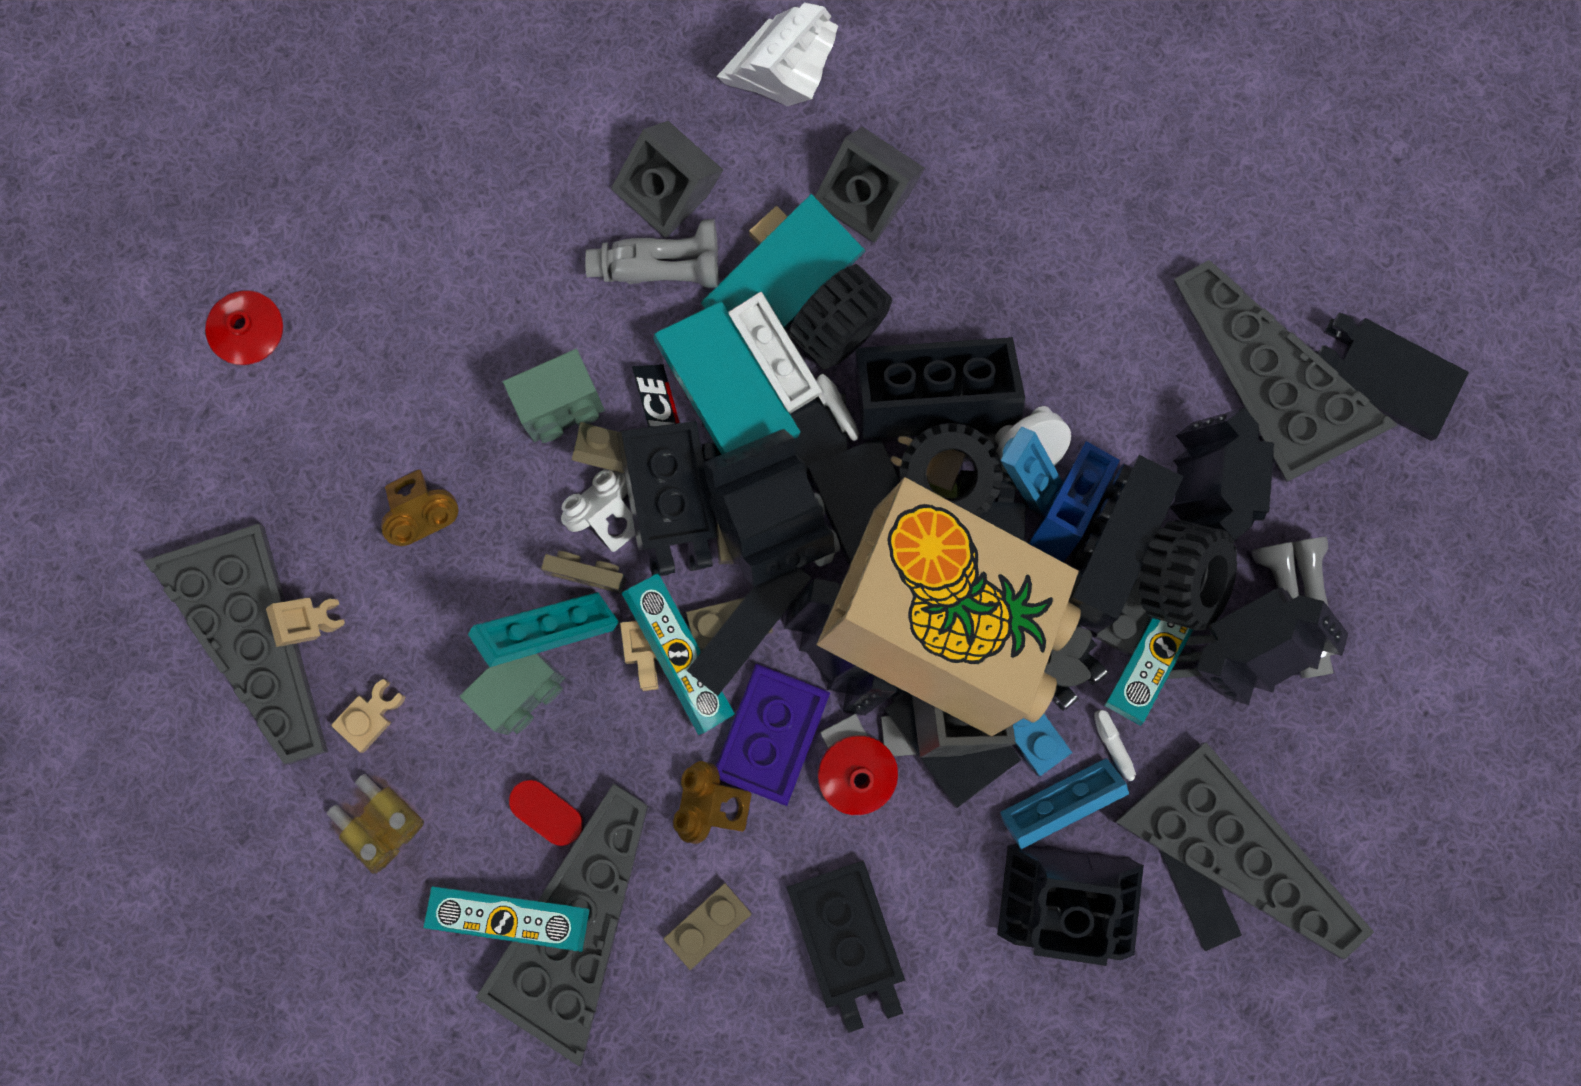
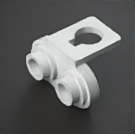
M604 469L595 475L592 481L593 485L581 495L573 494L563 502L561 521L571 532L581 531L591 525L608 548L615 552L636 534L632 513L622 501L628 493L624 473ZM612 513L616 518L623 517L627 521L625 531L618 536L608 534L609 523L606 518Z

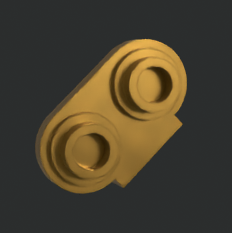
M416 470L385 487L390 511L383 517L381 529L384 538L390 544L396 546L410 545L449 526L458 516V505L455 497L450 492L440 489L428 492L421 470ZM415 483L414 487L410 490L411 494L406 496L397 494L404 486Z
M698 761L687 768L682 775L681 785L683 792L679 810H677L673 818V827L682 841L693 844L704 841L710 832L711 826L743 832L746 827L752 796L751 792L719 785L720 776L717 767L712 763ZM735 797L739 804V810L734 819L728 820L725 812H720L721 803H727L729 799Z

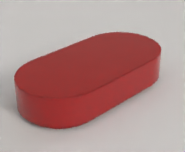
M526 780L517 784L511 791L509 805L512 813L550 843L565 846L572 844L579 838L584 828L581 813L539 781Z

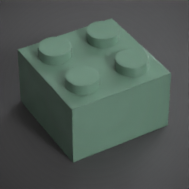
M577 348L502 381L521 424L534 442L539 440L542 443L553 441L563 435V429L576 423L579 427L580 422L591 424L599 418V413L605 411Z
M537 653L497 666L488 667L459 697L494 732L509 735L514 731L516 734H519L532 722L534 716L531 712L541 702L548 705L561 693L563 688L559 684L565 677L541 653Z

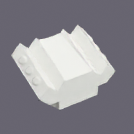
M804 2L800 8L793 7L777 14L773 20L768 19L716 77L726 85L756 92L786 106L810 100L813 98L814 92L821 80L823 67L833 47L838 25L829 21L831 15L825 7Z

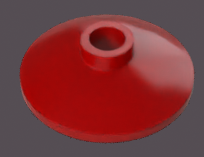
M254 291L231 293L219 300L207 317L205 327L207 342L212 351L228 363L250 365L260 362L276 349L283 333L281 313L275 303L261 293ZM244 318L245 325L241 329H235V322L238 319Z
M865 735L848 736L834 743L823 755L818 769V784L826 801L836 810L849 815H865L881 808L893 795L898 781V767L891 751L879 740ZM859 773L867 774V781L863 785L854 784V778Z

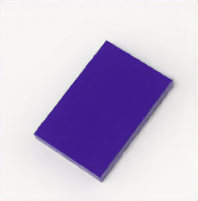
M756 664L716 764L720 780L787 806L830 692Z

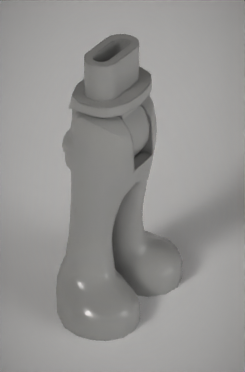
M715 219L702 220L696 235L686 239L631 238L612 243L611 250L608 243H602V248L586 249L587 278L603 277L604 282H627L630 285L648 281L668 280L696 282L708 288L718 287V245ZM661 260H684V261H674V262H672V261H661Z
M1327 536L1251 550L1254 562L1271 570L1277 589L1283 587L1284 590H1288L1292 598L1299 596L1294 564L1295 557L1302 576L1305 596L1322 600L1328 606L1322 571L1323 557L1328 550ZM1323 651L1318 670L1309 667L1300 672L1301 678L1334 673L1330 656L1335 654Z

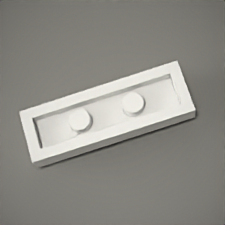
M759 292L728 312L790 414L824 393L762 292Z

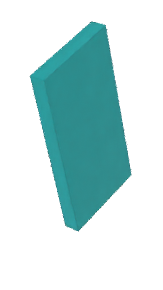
M810 194L701 302V305L706 309L722 301L727 311L730 312L759 292H762L786 330L793 323L796 315L807 300L828 279L842 269L851 266L866 251L828 210Z
M722 301L654 333L653 340L721 455L782 429H785L794 439L801 433L742 337Z

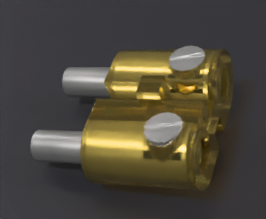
M363 774L356 780L355 784L371 800L363 808L365 812L360 817H355L352 820L338 805H334L329 809L327 815L342 830L339 840L372 874H376L400 852L398 849L403 843L408 844L424 824V820L391 787L381 790L366 774Z

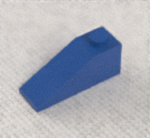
M1086 441L1045 514L1042 516L1028 544L1064 563L1082 538L1120 460Z

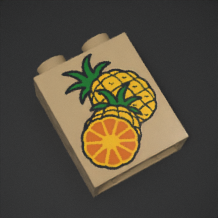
M904 477L874 509L817 642V646L984 733L994 736L1023 718L1032 723L1036 722L1050 705L1056 690L1057 681L1055 677L1044 671L1051 650H1061L1070 640L1078 625L1081 610L1068 601L1079 571Z

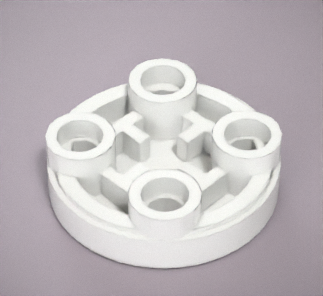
M1046 406L1038 407L1030 416L1020 420L1014 426H1004L995 436V441L999 445L997 453L1001 460L1006 443L1016 436L1021 426L1036 432L1054 466L1065 455L1071 441L1069 426L1059 415L1053 413ZM1001 463L1002 472L1008 473Z

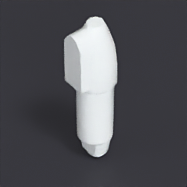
M826 375L818 376L816 381L824 392L819 396L823 405L830 408L842 432L847 431L851 440H857L859 432L856 423L842 400V395L838 392L837 386Z
M1101 709L1094 712L1099 736L1102 742L1105 743L1118 771L1125 780L1133 781L1134 775H1136L1133 763L1119 737L1116 726L1108 712Z

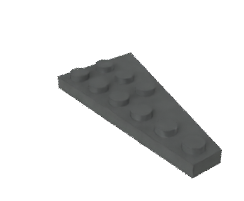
M1210 260L1174 279L1177 289L1242 405L1259 424L1261 439L1274 443L1273 460L1286 483L1398 425L1371 404L1370 400L1360 391L1355 390L1339 376L1334 368L1295 334L1290 333L1275 320L1271 313L1251 299L1239 285Z
M256 524L144 560L149 570L156 575L163 585L166 595L179 608L187 620V625L218 670L235 689L233 691L241 703L246 705L258 722L257 726L285 765H290L327 753L328 749L298 644L276 647L266 608L273 603L286 601L265 527L261 524Z
M1206 742L1198 745L1113 821L1340 959L1345 960L1374 933L1369 925Z
M614 783L538 900V902L590 909L583 951L511 942L476 996L478 1000L579 1067L583 1063L649 805Z

